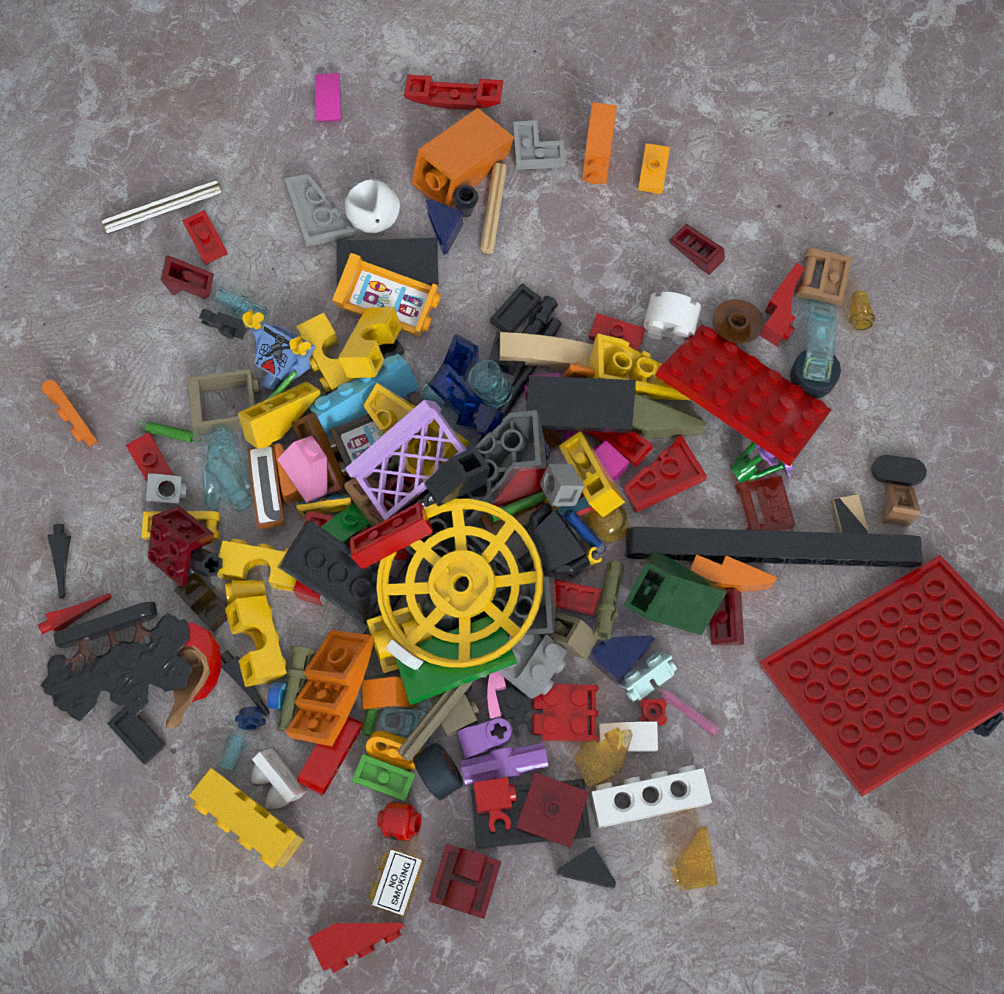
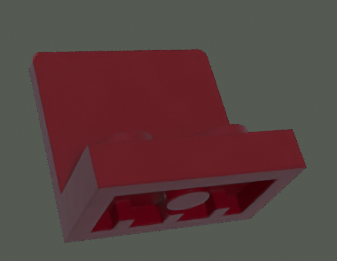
M180 506L160 512L152 517L148 559L170 579L174 580L178 585L184 586L187 584L191 551L212 543L214 533Z

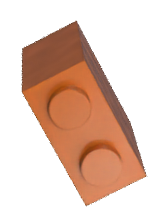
M592 102L582 181L591 184H606L617 105Z

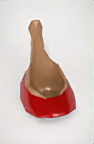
M187 622L190 638L178 652V656L184 657L188 664L192 666V672L184 688L172 690L175 702L166 720L168 729L180 726L183 714L191 703L206 698L215 688L222 667L220 646L209 630L195 623Z

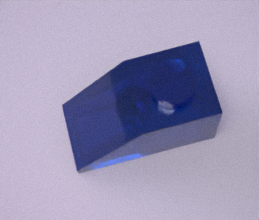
M651 635L612 637L607 643L602 640L592 652L595 655L592 664L617 685L650 648L655 638Z

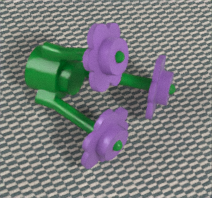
M754 442L741 455L735 458V464L730 466L741 484L747 480L751 484L756 479L781 469L785 471L787 478L790 479L791 474L789 471L794 470L792 464L788 466L782 461L778 464L775 456ZM755 447L759 449V455L754 459L746 458ZM763 459L772 466L754 473L758 470L756 464Z

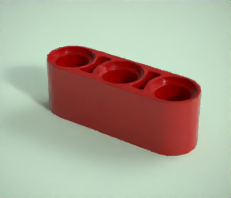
M348 715L332 746L316 744L302 768L297 782L323 796L360 734L363 723Z

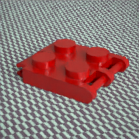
M553 684L552 688L545 695L540 694L534 697L533 710H542V714H533L532 735H542V741L598 742V735H596V717H598L596 692H598V685ZM588 692H590V710H588ZM588 717H590V735H587Z

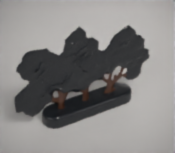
M144 602L60 630L53 634L56 647L68 648L78 645L79 650L71 659H67L64 655L56 654L52 656L47 663L48 676L42 682L41 687L44 689L45 694L52 695L55 707L61 711H67L70 717L78 721H82L94 709L101 691L109 692L110 701L119 706L124 704L130 713L137 716L149 701L148 688L150 685L162 688L165 692L182 689L187 685L188 677L192 672V666L188 664L184 657L178 656L179 650L190 638L187 620H178L176 616L167 613L162 616L155 628L148 630L142 627V623L156 618L158 611L155 602ZM135 626L136 630L133 641L116 640L114 632ZM108 635L110 648L107 653L97 656L89 652V641ZM143 635L149 636V643H145ZM83 655L85 656L84 667L79 673L75 672L77 660L81 661V656ZM89 656L94 659V663L88 662ZM72 662L71 669L67 670V664Z

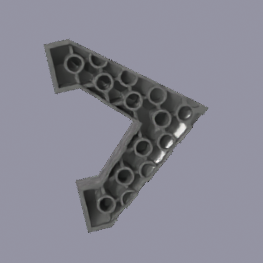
M538 410L509 413L502 420L501 424L492 432H489L476 445L490 468L487 484L456 499H474L492 504L519 471L547 468L545 440ZM430 493L418 501L423 504L424 508L435 504ZM463 509L465 526L473 527L485 512ZM452 511L443 512L429 518L433 532L420 540L425 542L436 533L453 528ZM466 535L467 551H472L481 556L489 545L480 537ZM455 536L441 541L432 550L441 558L450 552L456 551ZM410 545L405 547L412 555L417 552ZM497 553L489 563L495 576L510 575L507 561ZM425 558L422 559L423 563H426L432 568L434 567ZM543 577V593L539 610L525 635L554 633L557 605L555 577ZM459 578L456 581V586L465 591L469 586L468 578ZM535 583L520 585L517 603L509 617L519 628L525 622L532 607ZM511 586L496 588L492 603L502 612L508 603Z

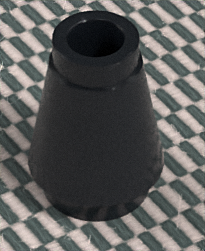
M469 185L459 187L453 196L458 212L462 217L472 215L479 199L477 191Z

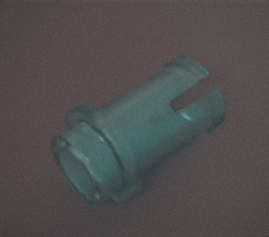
M230 734L229 739H225L227 744L217 766L234 772L242 749L247 747L245 745L247 739Z

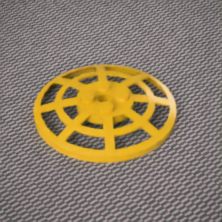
M454 499L439 507L436 503L425 507L428 519L440 513L452 511L454 527L436 533L425 542L418 540L410 544L417 552L408 566L406 580L403 584H389V573L397 552L381 559L377 574L379 608L391 634L405 649L416 657L432 664L452 668L482 665L509 651L523 638L532 625L539 610L543 593L541 559L536 545L527 530L503 509L474 499ZM463 509L487 512L500 518L505 524L496 536L481 528L465 526ZM514 530L521 536L528 547L535 571L519 573L516 560L510 549L505 545V542ZM466 535L485 539L490 542V545L481 556L472 551H467ZM455 536L456 551L450 552L441 558L432 550L441 541ZM499 551L508 563L510 575L495 576L489 564ZM425 558L434 566L431 570L429 581L415 583L417 569L422 559ZM461 577H467L469 580L468 588L463 592H458L456 581ZM535 583L532 607L525 622L519 628L509 617L517 603L520 585ZM511 586L508 603L502 612L492 603L496 588ZM415 594H430L436 608L427 618L423 616L419 609ZM389 595H406L409 609L419 624L408 636L404 634L394 618ZM485 611L495 620L485 629L471 633V617ZM445 614L459 618V634L444 632L436 628L435 625ZM500 627L512 636L506 644L495 651L470 659L471 642L488 637ZM427 633H430L441 640L459 643L458 659L438 657L422 650L416 644Z

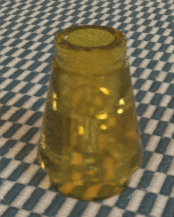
M863 290L856 291L852 295L849 322L856 330H866L873 326L875 315L868 293Z

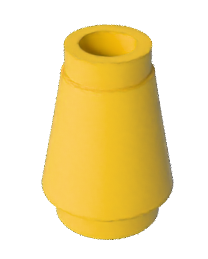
M231 580V583H224L228 605L238 598L266 595L264 580Z

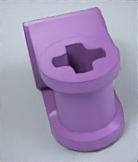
M496 718L482 724L466 727L457 731L456 734L464 757L467 760L506 745L511 740L512 729L509 722L505 719ZM500 725L501 729H507L503 733V739H498L497 735L492 736V733L495 732V726Z

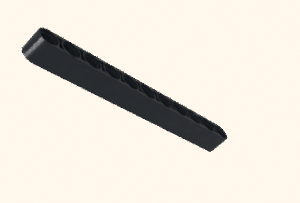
M630 527L626 529V557L630 559L648 560L653 551L656 550L675 561H693L697 554L713 562H722L725 556H728L742 563L913 568L923 565L921 537L916 535Z

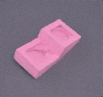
M499 672L489 674L487 702L490 720L501 718L496 692L506 689L504 677Z

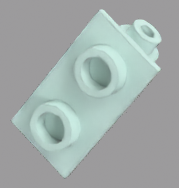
M663 652L654 653L646 659V664L641 668L633 669L625 674L624 680L618 685L629 691L626 694L632 702L635 700L640 701L654 690L649 682L651 679L654 680L657 686H660L674 676V671L677 668L672 661H669L672 659V656Z

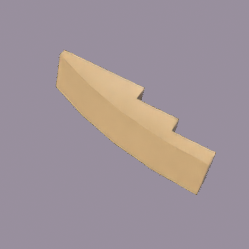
M500 332L499 360L525 361V366H549L551 371H566L571 364L576 362L588 367L593 345L551 336Z

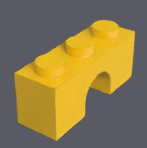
M372 307L365 309L338 357L347 378H376L384 362L379 345L393 344L402 328L394 307Z
M325 313L296 326L299 336H302L304 340L316 346L310 357V366L314 372L319 371L322 376L319 382L325 393H332L341 384L355 379L347 378L343 367L339 363V359H330L325 356L328 349L338 344L336 333Z
M232 539L231 542L222 541L219 557L223 560V568L217 573L219 578L247 580L252 568L258 565H266L271 568L268 582L272 588L293 592L297 580L277 568L289 548L284 549V551L274 550V547L271 545L258 544V547L247 545L246 541L240 539Z
M266 595L235 599L225 608L231 634H246L255 643V651H249L238 660L244 685L248 687L273 683L287 673L286 660L282 656L279 646V634L275 630L272 620V608L268 604Z

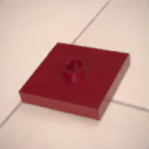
M535 772L516 828L571 848L589 792Z

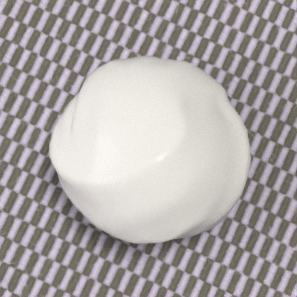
M374 179L359 183L350 190L345 199V212L351 224L355 228L368 233H378L390 228L396 221L400 209V201L394 190L386 183Z

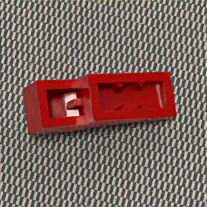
M798 263L794 265L774 293L765 310L771 317L765 324L760 336L775 346H778L782 339L787 341L795 330L792 326L796 318L791 314L792 297L795 286L805 269Z

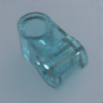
M389 707L381 713L380 725L385 732L407 738L427 712ZM390 715H397L401 719V723L396 728H389L385 725L386 718ZM428 738L425 743H430L431 738Z

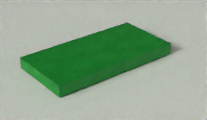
M488 616L472 622L471 633L485 629L495 620ZM500 627L488 637L471 642L470 659L491 653L509 641L506 631ZM459 628L447 633L459 634ZM434 637L416 644L422 650L438 657L447 659H458L459 643H452ZM512 648L492 661L466 668L444 667L421 659L423 661L422 665L418 670H414L396 658L411 705L517 664Z

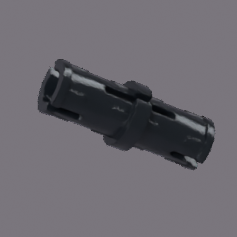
M544 296L539 307L529 316V322L522 333L539 335L542 329H545L549 324L548 320L558 306L557 301L550 296Z

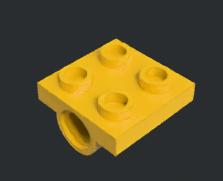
M417 603V604H418V607H419V609H420V610H421V612H422V609H421V606H420V603ZM409 606L392 611L395 620L406 636L410 635L419 626ZM380 615L366 620L370 635L374 638L373 645L382 673L399 669L395 656L387 651L386 648L391 640L399 642L391 634L384 622L383 616ZM427 633L417 644L432 639V635Z

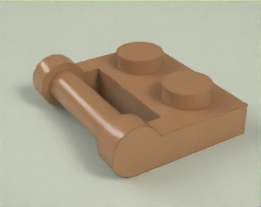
M815 248L807 249L804 256L806 260L801 285L797 287L796 297L802 300L812 299L841 306L852 257ZM816 262H822L823 268L818 289L812 288L811 283Z

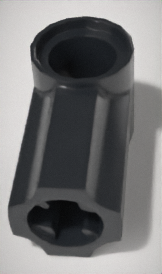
M203 547L191 551L188 573H199L211 577L217 576L218 571L223 568V560L217 556L216 552L204 549Z

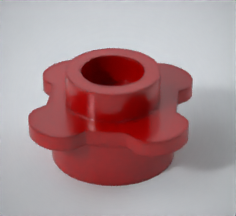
M663 698L641 699L639 706L642 708V715L639 721L657 722L659 726L665 725L667 722V717L665 716L667 702ZM652 709L656 711L655 714H651Z

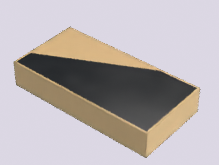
M859 494L832 499L831 504L839 533L869 534Z

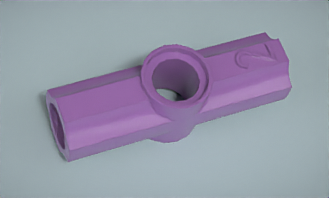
M543 743L516 749L514 747L502 748L489 752V755L460 761L465 786L472 785L473 782L505 777L512 779L520 776L521 773L533 772L549 767Z

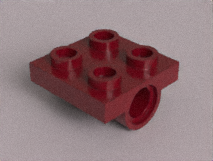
M446 844L429 902L485 919L502 861L475 851Z

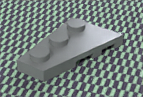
M309 174L284 178V185L305 247L354 237V230L350 225L347 226L341 218L339 211L331 206L324 192Z

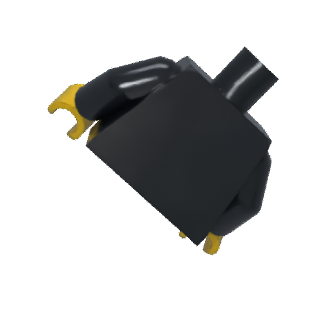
M546 498L544 503L530 515L525 529L536 545L542 569L545 573L551 571L555 575L575 574L589 565L602 561V557L596 560L592 558V551L596 550L597 547L587 550L584 548L558 512L560 506H551ZM529 551L517 559L525 572L534 568Z

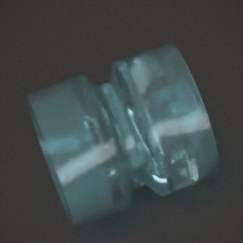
M487 359L476 363L471 368L468 374L469 383L486 406L491 408L501 407L510 400L513 394V387L498 363Z

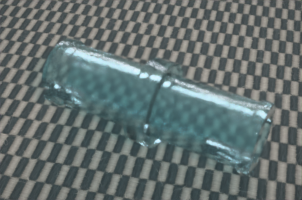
M223 287L219 288L214 297L215 302L233 309L237 315L253 310L254 314L257 312L262 313L265 319L268 308L249 301L247 296H239Z

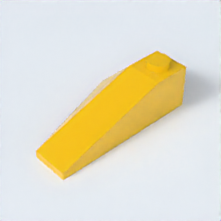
M597 334L588 364L589 368L595 370L592 378L636 380L635 394L647 395L653 400H690L655 376L662 363L650 358V353L644 350L642 353L629 347V342L623 339Z
M376 383L363 405L379 430H382L384 434L416 407L379 383ZM435 419L428 425L427 436L439 438L440 425ZM453 431L463 446L467 448L470 442ZM412 438L408 442V454H419L420 438ZM426 440L425 456L436 457L438 441ZM444 442L442 458L450 459L458 451L451 442ZM406 458L405 468L412 474H416L418 458ZM424 459L422 475L430 476L434 473L436 460Z

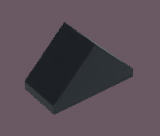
M594 846L557 869V876L614 889L616 885L615 879Z

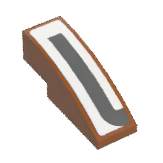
M271 444L260 449L256 447L247 448L258 530L285 525L284 506L275 446Z

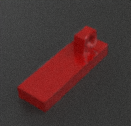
M633 430L632 433L583 431L601 444L607 441L635 467L653 449L651 442Z

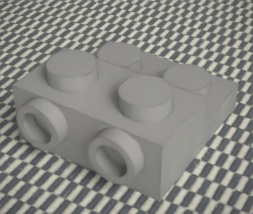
M538 634L524 635L512 647L517 664L497 672L529 698L533 699L540 694L545 695L552 688L554 682L551 680V677L554 673L558 674L565 667L567 661L564 657L568 651L547 634L543 637H540Z

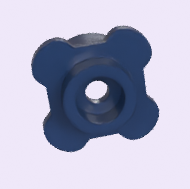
M254 706L240 709L239 715L235 717V721L239 722L238 727L248 731L256 730L259 726L266 724V720L262 719L263 713H261V709Z

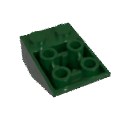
M654 550L623 606L648 620L702 635L726 595L727 590Z

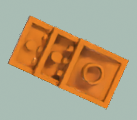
M336 630L329 632L303 672L307 676L308 681L294 701L299 710L285 731L290 738L328 746L333 745L359 693L374 644L372 635Z

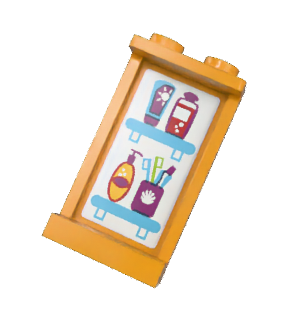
M351 253L332 301L335 307L362 316L366 308L394 307L402 326L401 331L421 338L423 331L428 332L432 317H429L432 308L438 307L441 294L438 293L437 284L427 285L364 262L361 256Z

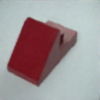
M167 255L165 256L160 280L172 295L185 291L206 299L210 296L214 273Z

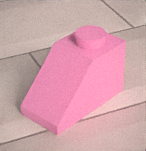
M313 436L293 442L277 460L306 503L324 497L327 494L326 455Z

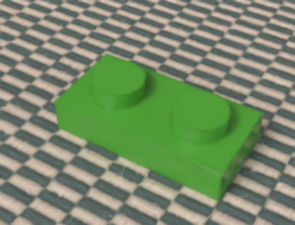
M362 754L352 782L406 802L416 774Z

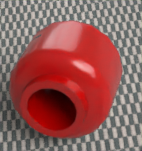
M389 802L384 810H380L378 813L377 826L381 828L382 835L386 839L410 841L419 834L421 829L422 816L413 804Z

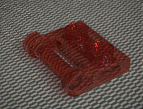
M782 476L751 482L744 481L735 485L736 493L740 494L749 527H747V530L782 531L795 527L796 524ZM756 491L765 524H759L750 492Z

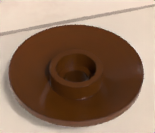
M732 299L724 301L715 309L713 325L718 334L724 339L742 344L752 342L760 336L764 328V319L759 309L753 304L744 300Z

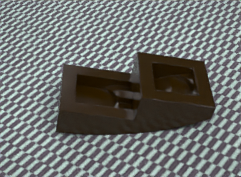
M192 573L187 577L186 585H178L174 589L213 632L228 620L225 611L227 605L196 573Z

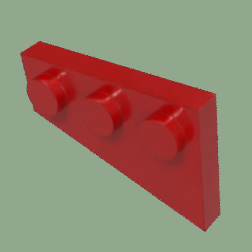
M680 434L674 440V443L667 450L664 449L652 464L641 470L623 487V493L634 512L637 513L706 481L707 475Z

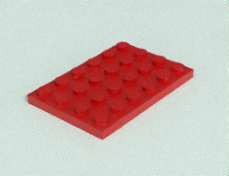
M703 324L695 331L694 336H690L659 367L655 374L656 377L788 466H791L832 411L823 401L804 393L800 386L791 383L782 377L779 372L771 370L756 357L750 356L738 348L735 343L724 339L714 329Z

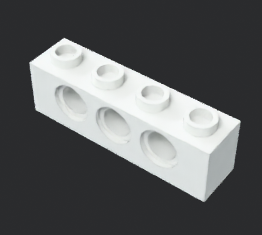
M695 765L679 768L678 774L669 776L667 771L651 774V779L640 781V777L628 778L623 780L624 785L613 787L611 782L596 785V791L590 793L597 828L709 805L712 803L704 768L696 770ZM677 782L684 787L683 797H675L671 793L670 786L672 783ZM651 788L656 792L657 800L655 803H648L643 799L642 792L644 789ZM617 794H624L628 797V808L620 809L615 805L614 798Z

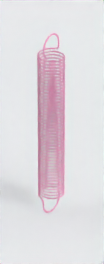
M667 689L662 693L668 701L670 700L676 707L678 706L685 713L684 715L700 725L704 730H707L712 736L716 735L713 732L714 730L717 732L714 727L712 728L707 722L705 723L694 714L696 712L701 717L696 710L694 711L689 705L687 706Z

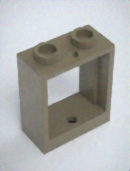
M251 369L187 378L192 428L199 436L242 430L239 416L206 421L204 392L247 386L249 407L260 403L257 402L256 394L261 393L259 379L254 378Z

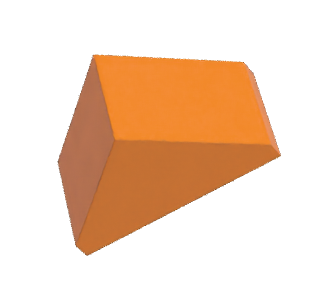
M401 677L362 681V709L418 708V703L410 704Z

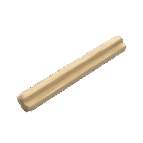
M495 163L493 165L480 251L484 254H492L494 252L506 176V165L504 163Z

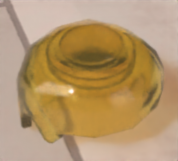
M620 505L604 517L596 510L588 512L587 525L598 538L606 543H613L621 540L626 535V529L629 528V519L624 508Z

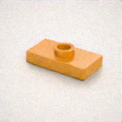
M646 143L638 191L663 193L670 147Z

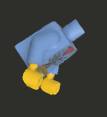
M250 310L243 314V322L247 327L251 328L255 338V365L266 371L262 382L264 387L276 390L280 380H285L293 371L297 372V375L292 380L295 381L310 369V357L316 348L315 345L282 326L261 323L264 320V315L260 312L254 314V311Z

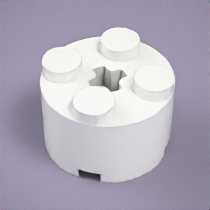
M656 292L652 293L643 324L644 328L648 330L647 336L653 339H662V336L672 338V342L682 345L690 336L695 334L701 305L697 302L695 306L690 303V297L674 292H662L661 296L657 297Z

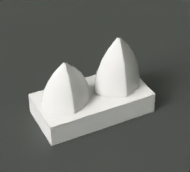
M273 748L259 752L252 759L255 765L252 770L251 783L263 785L271 782L272 784L266 798L265 809L274 810L284 807L290 802L300 799L307 792L306 788L297 782L296 776Z

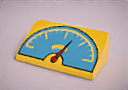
M347 491L332 493L309 503H306L303 498H299L297 510L300 517H306L307 510L321 514L337 513L352 505L353 501Z

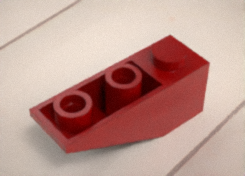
M334 923L312 935L308 940L323 971L331 969L335 973L348 966L347 959L358 954L359 958H362L375 951L373 945L384 939L387 944L402 936L400 930L405 925L404 923Z

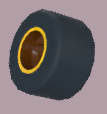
M820 347L808 348L800 353L791 368V383L800 386L804 393L814 398H822L829 394L838 382L841 374L840 362L827 349Z
M433 743L413 757V763L420 778L438 800L446 798L463 786L460 772L440 744Z

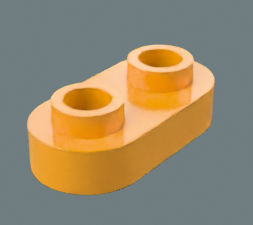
M376 731L371 734L366 743V751L370 757L405 770L415 768L413 758L408 761L398 753V748L406 738L385 731ZM420 748L416 755L423 751L422 748Z

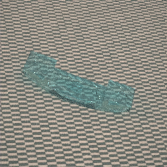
M809 301L807 322H809L807 352L804 358L803 378L829 383L836 342V307L831 304Z

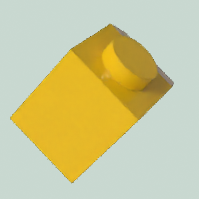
M306 381L238 412L245 440L257 449L268 447L272 442L281 439L292 427L291 423L297 421L320 396V390Z
M581 431L559 445L567 463L573 465L585 485L582 491L585 498L602 517L625 503L616 484Z

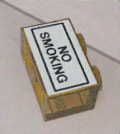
M390 848L388 854L383 853L378 866V870L382 871L379 882H373L368 896L369 899H372L371 906L406 917L425 860Z

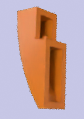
M696 554L690 567L691 571L724 589L735 588L740 592L770 589L777 577L728 556H725L720 565Z

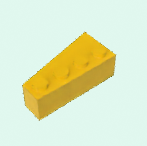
M212 768L209 769L189 795L195 801L192 805L195 809L205 816L208 812L217 818L214 823L226 833L232 830L239 836L237 841L249 851L252 848L261 854L259 859L272 869L275 865L283 868L304 841L296 832Z

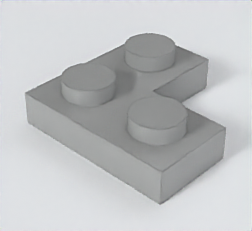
M537 120L513 122L516 170L565 167L564 140L539 142Z

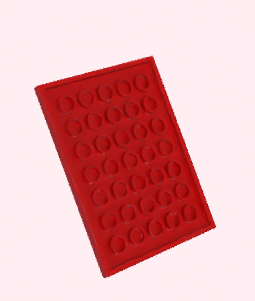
M939 555L759 661V666L857 792L863 797L1004 710V621L953 567Z

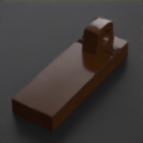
M316 412L291 423L298 440L313 436L327 457V494L325 496L344 488L345 483L350 478L348 475L343 476Z

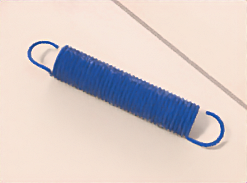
M561 506L559 509L560 515L591 548L597 547L598 549L602 545V541L572 509L567 510L562 515L560 510L563 506Z

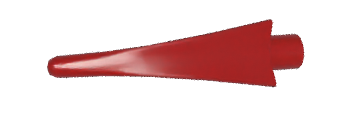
M108 593L78 605L45 613L47 620L37 625L42 634L50 630L56 633L65 629L95 607L112 598L111 594Z

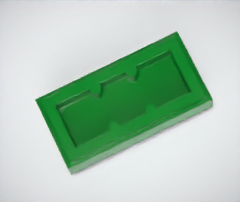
M353 503L321 526V528L346 545L350 542V538L362 533L371 526V523L356 504Z

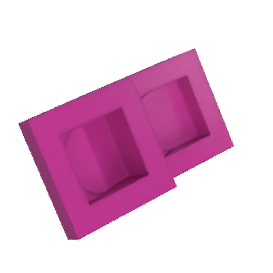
M340 73L315 74L317 122L342 121Z

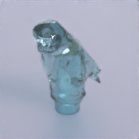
M218 428L210 436L203 475L204 506L211 511L217 512L221 497H223V500L232 505L236 512H241L252 505L253 497L250 494V485L244 479L240 458L234 449L235 439L232 431L227 428Z

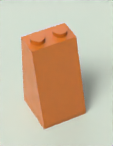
M477 108L418 149L411 184L443 211L448 213L456 206L453 199L455 191L463 185L475 188L493 170L495 163H501L509 155L514 136Z

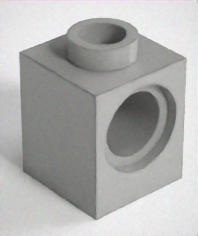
M548 464L540 482V486L551 506H576L585 486L572 464Z
M148 473L146 501L179 503L180 498H185L187 482H181L182 476ZM161 482H172L175 486L174 493L170 496L162 495L159 491Z

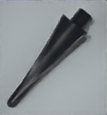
M54 524V535H47L56 572L58 596L62 599L65 597L66 568L71 536L66 535L64 524Z
M229 650L222 653L221 660L225 665L221 668L247 693L257 707L261 709L263 715L268 716L269 710L254 686L245 687L238 661L240 657L236 656L234 658Z

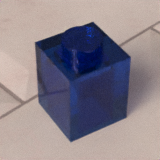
M464 399L456 425L475 434L486 436L500 424L504 413L483 403Z

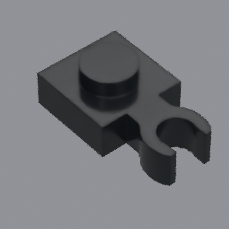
M203 309L199 316V319H202V324L218 328L221 335L230 339L236 337L243 340L246 328L241 319L220 312L215 314L207 309Z
M516 686L496 692L504 719L513 718L514 720L513 729L516 736H520L518 726L522 723L528 726L529 732H532V724L524 715V713L531 711L526 694Z

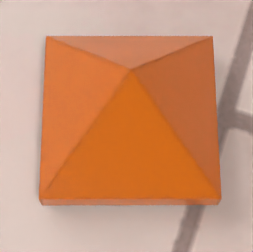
M576 362L568 367L562 377L592 378L595 370Z

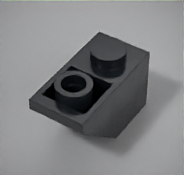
M475 446L452 456L425 481L424 485L439 507L486 485L490 468Z

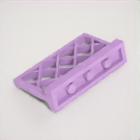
M423 400L345 468L350 477L357 479L384 520L396 515L427 489L424 483L432 475H422L424 459L436 460L435 473L441 467L442 461L446 462L449 460L442 458L444 442H451L458 451L455 455L466 451V448L441 415L440 411L442 410L435 401ZM434 419L440 425L439 438L427 436L428 425ZM412 438H420L418 455L407 453L408 442ZM427 439L438 441L436 457L425 456ZM393 455L400 456L398 472L387 470L389 458ZM407 457L418 458L416 474L405 473ZM373 472L381 473L379 489L372 488L366 479ZM387 474L398 475L396 491L385 490ZM404 476L415 477L414 490L410 493L402 492ZM384 493L396 494L394 507L389 511L383 504Z

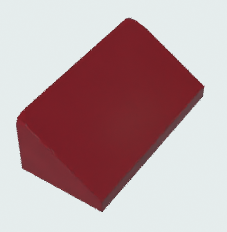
M735 588L725 589L727 593L710 620L711 645H744L742 594Z

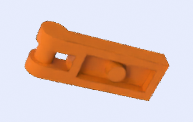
M54 380L45 381L42 384V391L52 403L60 406L56 411L63 421L67 422L70 420L74 426L70 431L77 441L84 440L89 447L97 443L98 440L59 385Z

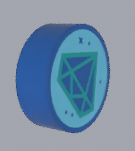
M274 681L271 684L267 698L269 708L281 710L287 687L286 682Z

